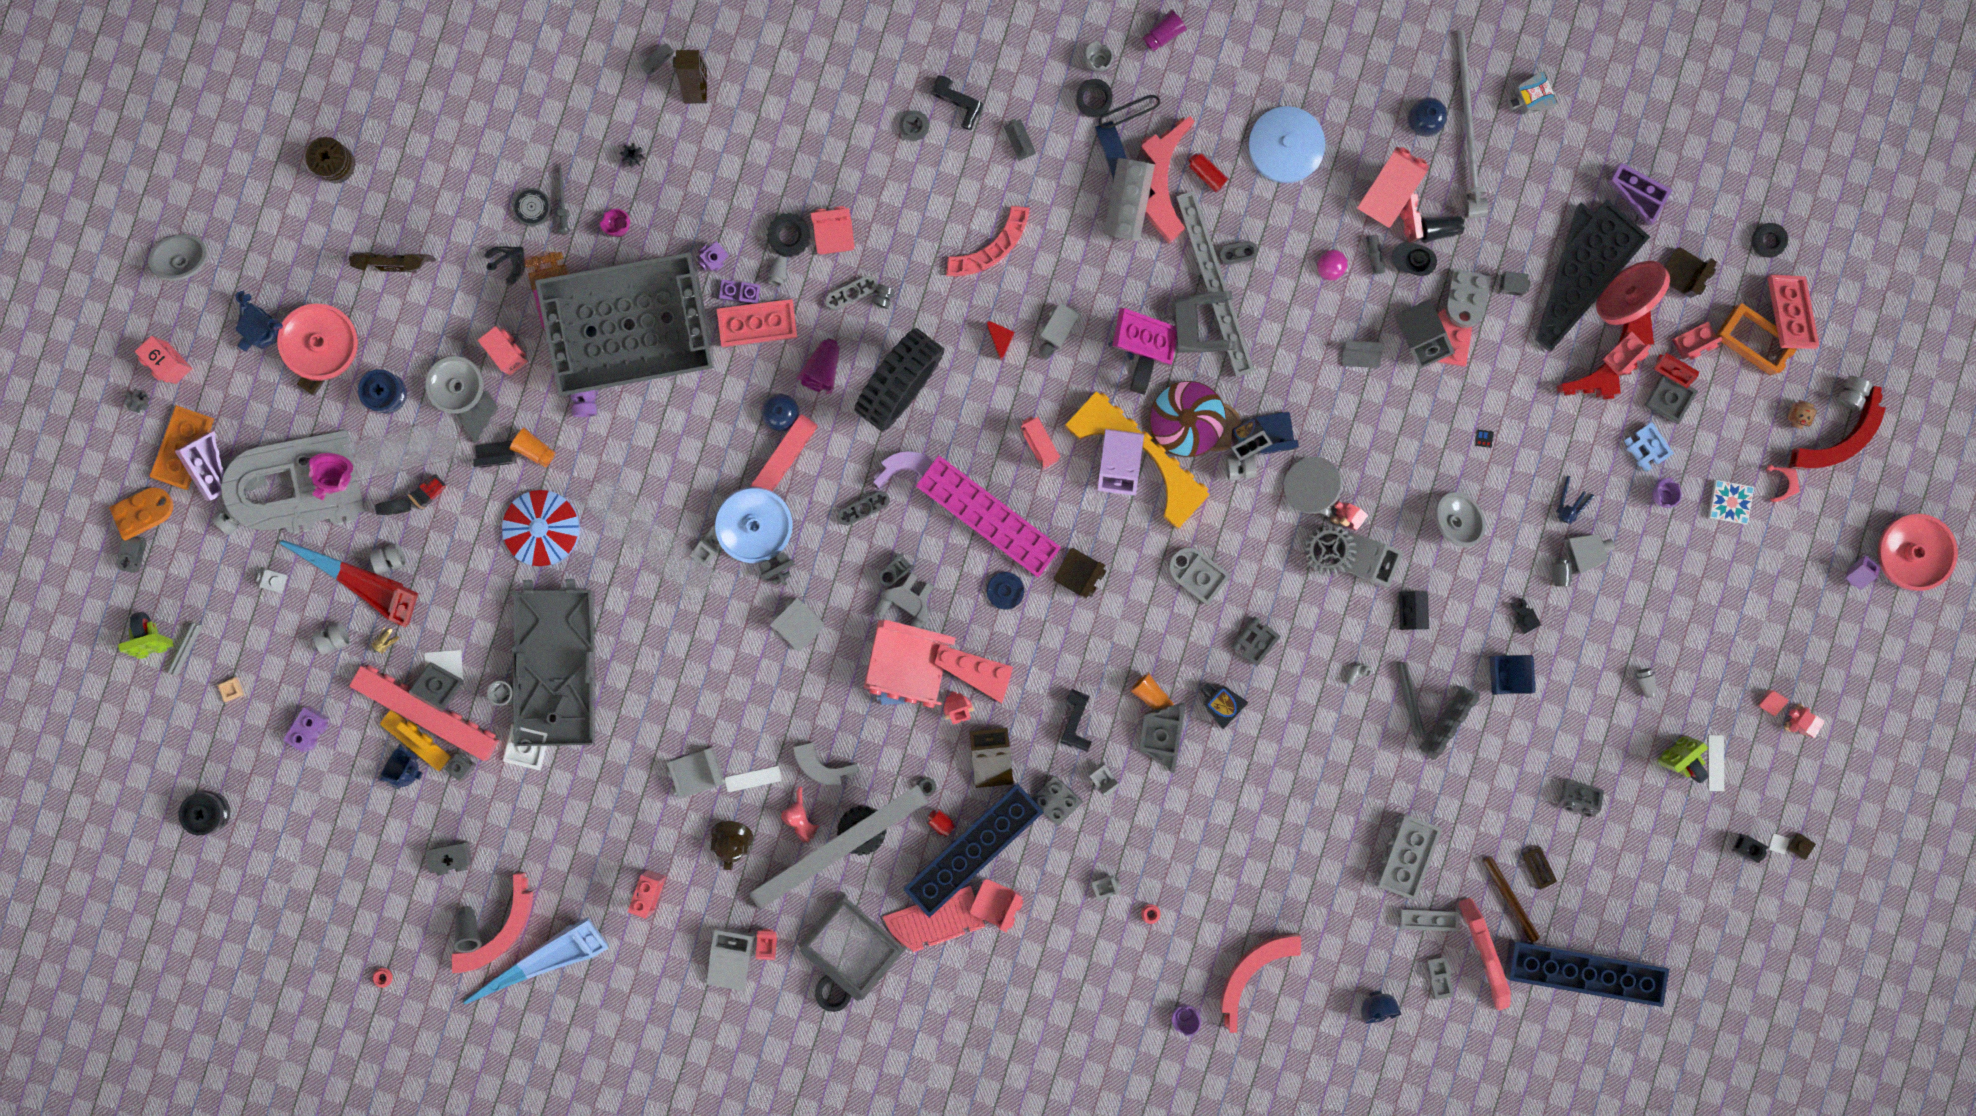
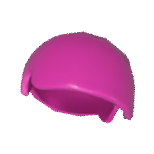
M613 208L604 213L603 220L599 222V225L607 235L621 237L629 230L631 221L625 211L620 208Z
M1335 249L1326 251L1317 262L1318 273L1328 281L1339 279L1348 268V260L1345 255Z

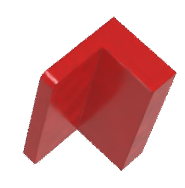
M1667 352L1657 357L1654 370L1685 388H1688L1699 375L1698 370Z

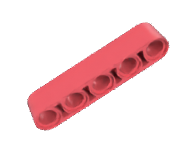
M801 414L750 487H762L773 491L815 432L818 424Z

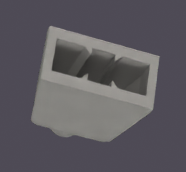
M1600 534L1564 540L1575 574L1584 573L1607 561L1606 552L1615 549L1613 540L1610 538L1602 541Z

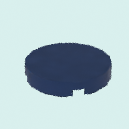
M1001 572L994 575L988 582L986 589L987 597L991 604L1003 610L1013 609L1019 605L1025 592L1021 579L1010 572Z

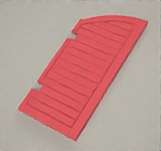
M971 885L960 889L930 918L917 904L883 916L893 936L913 952L924 949L923 942L928 941L930 947L964 935L963 928L969 927L970 932L985 927L983 919L970 913V908L975 899Z

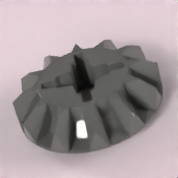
M909 111L900 119V132L907 140L916 142L928 134L929 120L920 111ZM918 119L917 125L920 129H914L911 133V126L909 124H914Z

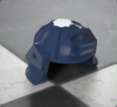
M399 744L386 762L377 782H387V786L400 790L401 787L412 784L415 779L420 780L423 772L419 771V765L416 761L417 756L406 751Z

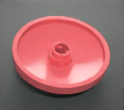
M1643 261L1625 268L1598 297L1596 302L1598 315L1604 322L1611 325L1629 323L1642 317L1653 309L1665 295L1670 283L1668 271L1657 261Z
M326 304L301 306L282 322L283 328L279 329L277 345L280 356L291 371L303 378L315 381L335 378L344 373L356 357L358 336L351 320L335 307Z
M1911 514L1894 520L1884 530L1878 543V560L1883 573L1895 585L1906 590L1924 591L1941 585L1950 577L1957 563L1958 548L1953 533L1946 524L1930 515Z

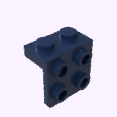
M1533 655L1489 656L1492 695L1535 693L1536 682Z

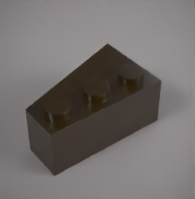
M676 50V56H673V68H676L684 104H707V65L700 50Z

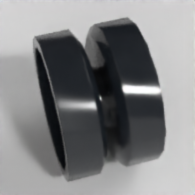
M214 791L195 793L187 797L181 803L178 815L183 829L190 834L200 836L212 834L223 829L229 821L231 811L230 805L223 795Z

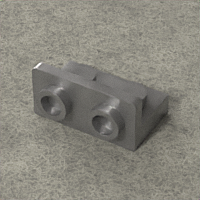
M1567 778L1564 781L1562 798L1558 801L1557 806L1562 807L1566 811L1581 813L1585 817H1595L1601 811L1604 790Z

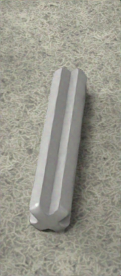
M196 622L190 624L167 673L173 676L179 675L202 628L200 624Z

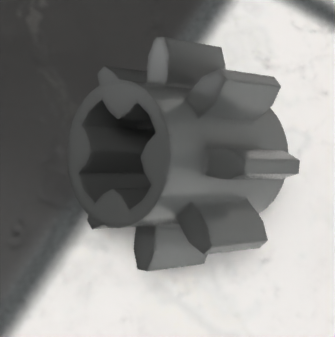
M135 388L133 393L131 391L127 392L124 404L127 405L129 410L140 413L142 409L147 410L149 407L148 402L151 398L148 397L145 391Z

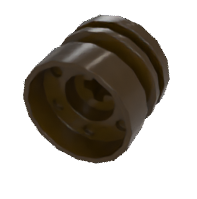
M317 138L311 142L306 150L305 158L309 169L326 182L333 184L342 183L354 173L356 164L352 152L334 138Z

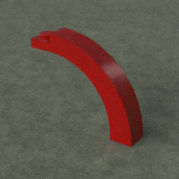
M1872 387L1869 395L1865 397L1866 401L1858 422L1843 440L1821 450L1793 449L1789 468L1797 470L1824 468L1846 461L1860 452L1874 437L1883 420L1886 407L1879 406L1883 398L1881 393L1882 387Z

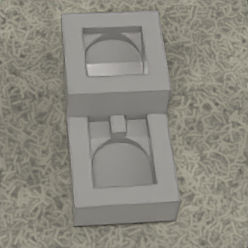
M713 525L705 538L699 542L690 555L704 567L710 563L722 548L716 536L715 525Z
M1447 957L1428 960V972L1434 1000L1454 997Z

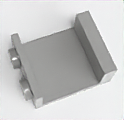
M714 747L667 763L666 771L669 778L673 779L674 785H672L674 795L678 796L679 799L726 783Z

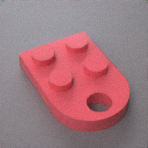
M1445 308L1438 313V316L1455 353L1437 362L1465 367L1472 327L1462 328L1453 324L1447 317ZM1459 314L1462 321H1468L1466 314Z

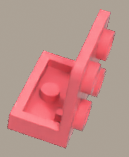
M838 206L834 210L817 209L815 213H811L818 254L823 255L854 250L855 245L849 208L845 209V206Z
M984 879L972 903L970 913L997 925L1000 930L1007 933L1008 928L1011 929L1015 922L1014 915L1016 911H1019L1022 907L1023 897L1015 890L992 880Z

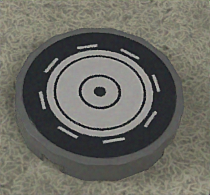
M527 188L519 192L513 202V212L516 218L524 225L530 227L545 223L552 211L549 197L543 191L536 188Z

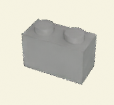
M1059 303L1058 307L1053 306L1048 315L1051 317L1048 324L1044 322L1039 330L1042 333L1040 339L1060 350L1080 314Z

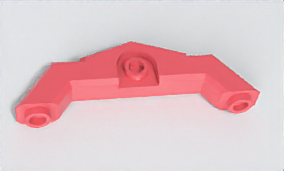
M1473 899L1461 900L1458 905L1470 929L1476 949L1481 953L1480 956L1485 965L1484 971L1491 987L1494 1005L1499 1011L1509 1008L1511 1004V991L1485 919Z

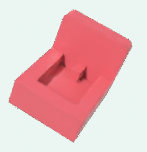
M772 929L757 931L756 959L775 960L777 933Z

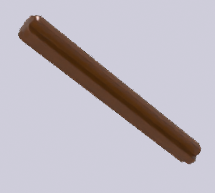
M1491 856L1482 860L1484 866L1527 938L1532 943L1540 939L1539 934Z

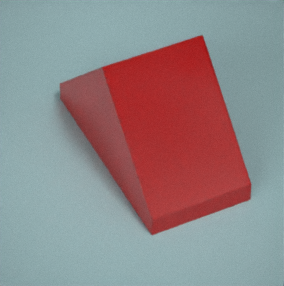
M988 321L987 327L1000 360H1003L1015 332L992 321Z

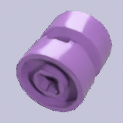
M596 390L571 394V400L574 402L571 406L573 417L597 415V404L593 402L596 399Z

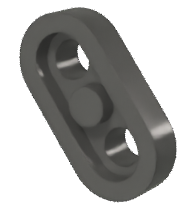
M1251 241L1226 245L1221 249L1219 258L1225 265L1248 262L1256 257L1258 248ZM1249 249L1250 255H1246L1244 250ZM1230 253L1232 258L1227 259L1225 254Z

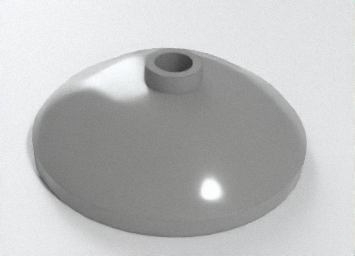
M187 234L174 235L162 240L152 249L149 254L148 265L152 273L162 280H184L201 270L207 261L208 251L203 241L195 236Z
M459 356L446 357L439 360L430 369L426 378V393L431 403L439 410L450 414L463 413L473 408L480 400L484 389L483 376L479 368L470 360ZM457 384H461V388L459 390H456Z
M1452 492L1446 494L1438 501L1435 509L1436 523L1440 532L1449 542L1466 548L1472 547L1482 540L1486 530L1485 518L1482 510L1472 498L1462 493Z

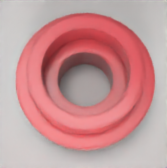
M1148 904L1143 907L1141 917L1146 923L1154 924L1160 919V910L1156 905ZM1150 910L1154 911L1152 917L1147 916V912Z
M379 968L373 974L374 984L381 988L387 987L393 980L392 972L387 968ZM381 974H384L386 976L385 981L381 979Z

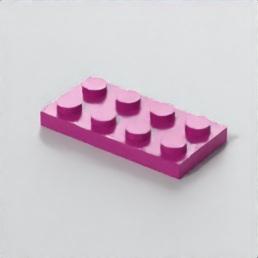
M1119 308L1112 346L1166 365H1172L1177 341V327L1126 308Z

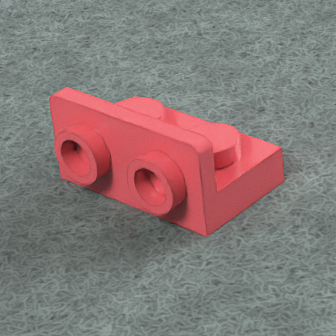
M1708 321L1672 340L1682 360L1688 357L1692 360L1701 356L1700 351L1706 349L1708 352L1718 347L1717 343L1722 341V338L1716 337Z
M1630 332L1603 358V361L1618 376L1624 373L1627 375L1635 368L1634 363L1638 360L1642 361L1648 356V350L1651 346L1649 344L1645 345L1633 332Z

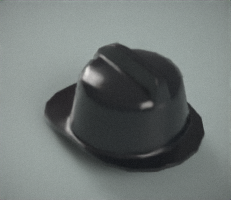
M1404 242L1397 245L1392 251V263L1401 271L1416 276H1426L1432 273L1437 266L1436 254L1428 247L1413 242Z

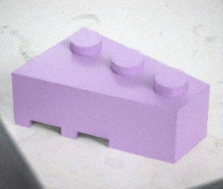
M214 431L208 432L175 450L206 501H211L222 495L221 485L224 471L221 466Z

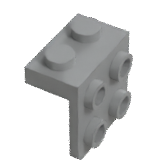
M792 598L786 603V609L782 613L778 612L771 618L773 622L770 626L775 631H778L797 651H801L825 627V624L800 598L796 600Z

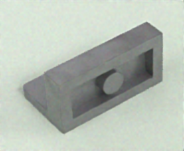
M1345 341L1342 347V366L1379 368L1381 366V352L1384 351V343Z

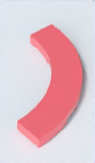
M1011 206L1008 220L1002 232L981 251L965 256H948L946 276L958 277L976 274L1000 262L1011 252L1021 238L1026 227L1030 208Z

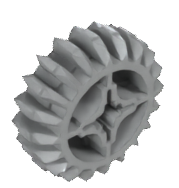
M1330 525L1329 530L1326 526H1323V532L1316 529V536L1310 534L1313 540L1306 541L1310 547L1304 548V551L1309 553L1305 555V558L1310 560L1308 562L1309 566L1314 565L1313 571L1317 572L1319 570L1320 575L1323 576L1326 572L1327 576L1331 577L1333 571L1335 576H1339L1338 570L1345 573L1346 570L1343 567H1352L1348 563L1349 560L1355 562L1356 559L1351 555L1357 554V551L1352 549L1357 545L1355 542H1351L1354 539L1353 536H1348L1349 532L1347 530L1342 532L1340 526L1336 530L1334 525ZM1327 537H1338L1329 543L1323 541ZM1343 541L1345 543L1344 557H1342L1339 554V549ZM1318 545L1322 548V553L1320 555L1321 558L1319 560H1317L1316 557V549ZM1324 546L1331 549L1333 547L1337 556L1330 554ZM1331 559H1336L1337 561H1339L1334 565H1323L1325 562L1328 563V561H1330Z

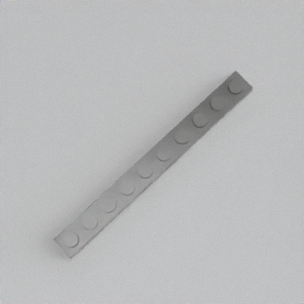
M1195 191L1176 196V201L1207 293L1228 291ZM1231 300L1224 303L1211 304L1222 339L1235 341L1236 343L1235 350H1226L1235 378L1254 372Z

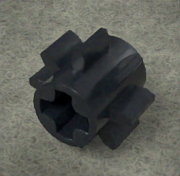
M634 143L629 147L624 145V152H620V155L625 157L622 162L624 164L629 162L630 168L636 164L641 166L640 160L645 159L640 154L643 149L641 147L636 149ZM630 153L635 155L633 159L630 157Z

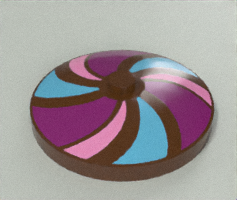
M1181 381L1166 387L1156 397L1150 411V428L1157 443L1170 454L1184 458L1197 457L1212 450L1221 440L1226 428V410L1218 394L1207 385L1196 381Z

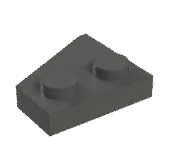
M485 391L473 408L456 414L474 443L480 439L479 436L484 428L488 426L490 418L494 416L498 406L489 392Z

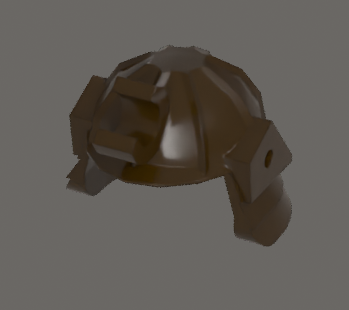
M719 822L711 830L710 850L715 852L719 860L724 861L723 870H732L733 862L739 861L743 855H748L749 846L753 841V833L746 825L739 822Z

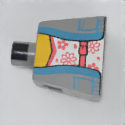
M1544 70L1517 86L1514 90L1515 97L1508 99L1509 108L1514 110L1520 107L1524 115L1550 110L1558 104Z

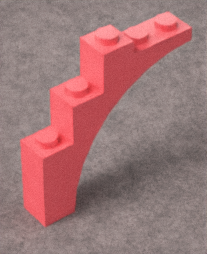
M1191 116L1186 119L1184 117L1175 124L1176 127L1172 131L1168 129L1160 136L1161 140L1155 134L1153 137H1146L1141 142L1140 152L1150 164L1155 165L1150 193L1153 196L1149 195L1145 216L1168 244L1185 230L1170 201L1168 168L1175 147L1194 125L1195 121Z

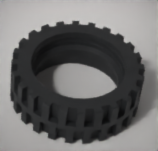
M918 328L909 331L894 346L881 365L878 366L873 376H871L858 397V401L855 403L854 411L881 432L887 430L910 406L928 379H930L942 359L944 348Z

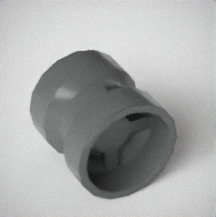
M878 284L877 293L873 296L871 302L884 309H889L890 299L894 297L896 291L885 285Z

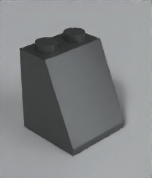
M1430 299L1394 315L1419 370L1455 353Z

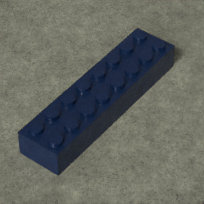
M1017 782L907 883L903 890L930 918L1042 815L1044 811Z
M1510 939L1504 975L1510 981L1664 1007L1669 968L1659 964Z

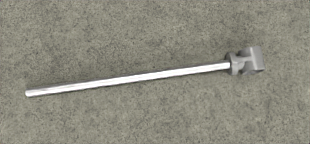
M1460 30L1457 31L1471 182V188L1465 190L1466 196H1470V199H1466L1465 212L1467 218L1487 217L1488 201L1487 198H1482L1481 196L1485 194V188L1478 185L1465 31Z

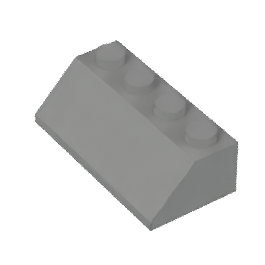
M1118 158L1103 234L1140 241L1155 167L1154 164Z

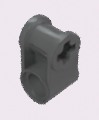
M134 536L124 541L121 538L117 559V567L120 570L130 573L139 571L146 548V539Z
M902 552L880 572L879 580L883 586L890 587L907 575L915 566L905 559ZM891 573L893 575L892 582H884L882 580L883 575Z

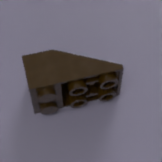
M1008 727L969 731L975 788L1014 784Z

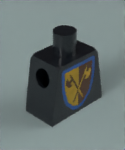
M1256 417L1244 419L1242 424L1232 429L1231 448L1240 461L1273 444Z
M1208 682L1200 690L1208 697L1203 702L1204 707L1221 729H1224L1248 704L1245 699L1224 685H1220L1215 689Z

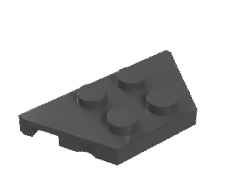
M1184 702L1145 712L1139 750L1151 756L1157 763L1160 764L1161 762L1168 767L1171 773L1176 771L1186 707Z

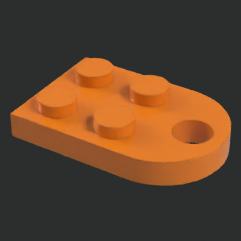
M148 488L110 506L109 509L121 538L126 541L166 521L172 514L174 504L171 496L163 489ZM161 499H166L164 505L158 506V502Z

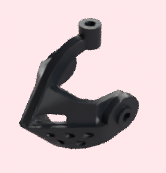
M496 246L489 249L484 255L486 259L492 258L499 252H503L505 255L493 263H488L487 269L496 270L497 265L510 258L513 272L506 278V284L508 286L515 284L522 277L525 270L524 248Z

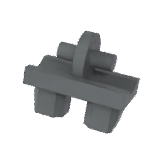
M782 552L775 556L779 564L778 567L773 569L769 560L759 564L763 581L777 574L778 577L772 579L774 585L779 582L783 586L787 585L786 579L791 577V573L788 571L782 574V571L795 565V563L789 559L785 552Z

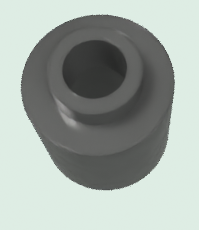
M1556 559V563H1552V582L1557 587L1570 586L1572 581V563H1568V559Z

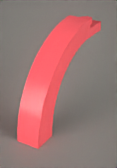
M525 872L513 874V904L510 916L503 929L492 941L474 952H454L452 954V973L472 971L492 962L504 954L519 938L527 924L533 902V891L525 892V889L528 888V877H525Z
M1299 934L1280 935L1257 944L1246 952L1232 968L1226 979L1220 1002L1221 1012L1228 1013L1224 1015V1027H1227L1229 1033H1237L1238 1004L1241 993L1250 977L1262 966L1275 959L1287 956H1301V936Z

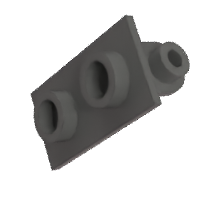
M1021 119L1009 121V124L1004 126V129L1018 160L1021 161L1036 154Z

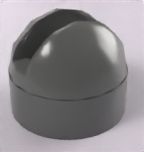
M1043 343L1039 347V354L1045 360L1055 351V347L1049 343Z

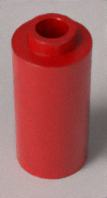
M1195 153L1188 161L1190 163L1188 167L1215 193L1229 180L1202 153L1199 155Z

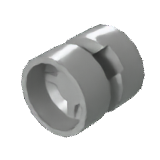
M1848 376L1844 384L1845 391H1841L1837 402L1848 409L1861 411L1866 401L1864 397L1869 395L1873 385L1863 378Z
M1254 454L1242 461L1237 456H1226V471L1229 481L1240 480L1241 477H1244V479L1256 478L1257 470Z
M225 505L223 506V511L219 510L211 517L213 523L228 535H231L238 528V523H240L232 517Z
M397 543L387 546L385 550L380 548L370 552L371 564L377 575L388 573L391 568L397 570L406 566L403 551Z
M341 622L329 626L328 630L323 628L313 633L316 648L322 655L333 652L335 647L341 649L350 644L348 633Z
M503 680L492 683L487 691L489 701L497 706L513 703V682Z

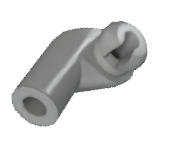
M1368 664L1355 665L1349 671L1344 682L1353 686L1357 677L1369 676L1372 673V668Z

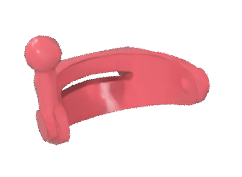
M1772 464L1767 466L1766 471L1779 470L1787 476L1789 481L1787 492L1779 498L1774 497L1770 499L1772 503L1782 501L1799 492L1796 469L1774 467Z

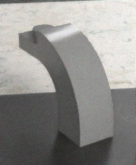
M814 742L793 747L796 760L801 769L817 782L829 785L842 784V775L845 778L856 776L855 772L860 771L858 763L839 768H831L824 765L816 754Z

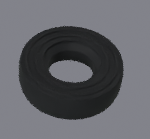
M1776 223L1763 224L1752 235L1753 249L1762 257L1772 258L1778 256L1788 245L1786 230ZM1772 233L1775 235L1777 243L1774 247H1767L1764 244L1763 237L1765 234Z
M393 500L378 503L375 505L376 515H392L411 511L410 500Z

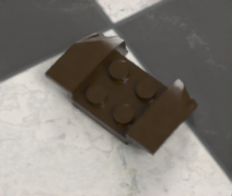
M352 252L349 256L351 267L365 271L368 265L378 272L416 273L425 262H436V258L429 254L406 253L404 256L393 255V258H386V255L371 252Z

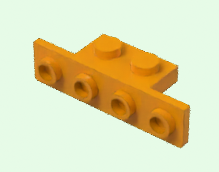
M390 710L380 722L382 727L437 771H441L452 757L434 743L432 737L419 731L416 724L407 721L393 710Z

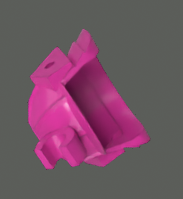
M321 453L310 459L309 477L312 478L313 485L316 487L312 494L313 496L323 501L326 493L332 494L346 490L352 478L350 474L353 471V464L349 459L335 453Z

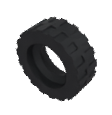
M783 213L780 216H776L770 222L767 238L772 249L777 254H781L784 257H793L800 255L801 252L806 250L805 248L809 245L810 231L804 219L796 214ZM792 226L798 231V239L795 243L785 244L780 240L779 234L782 228Z

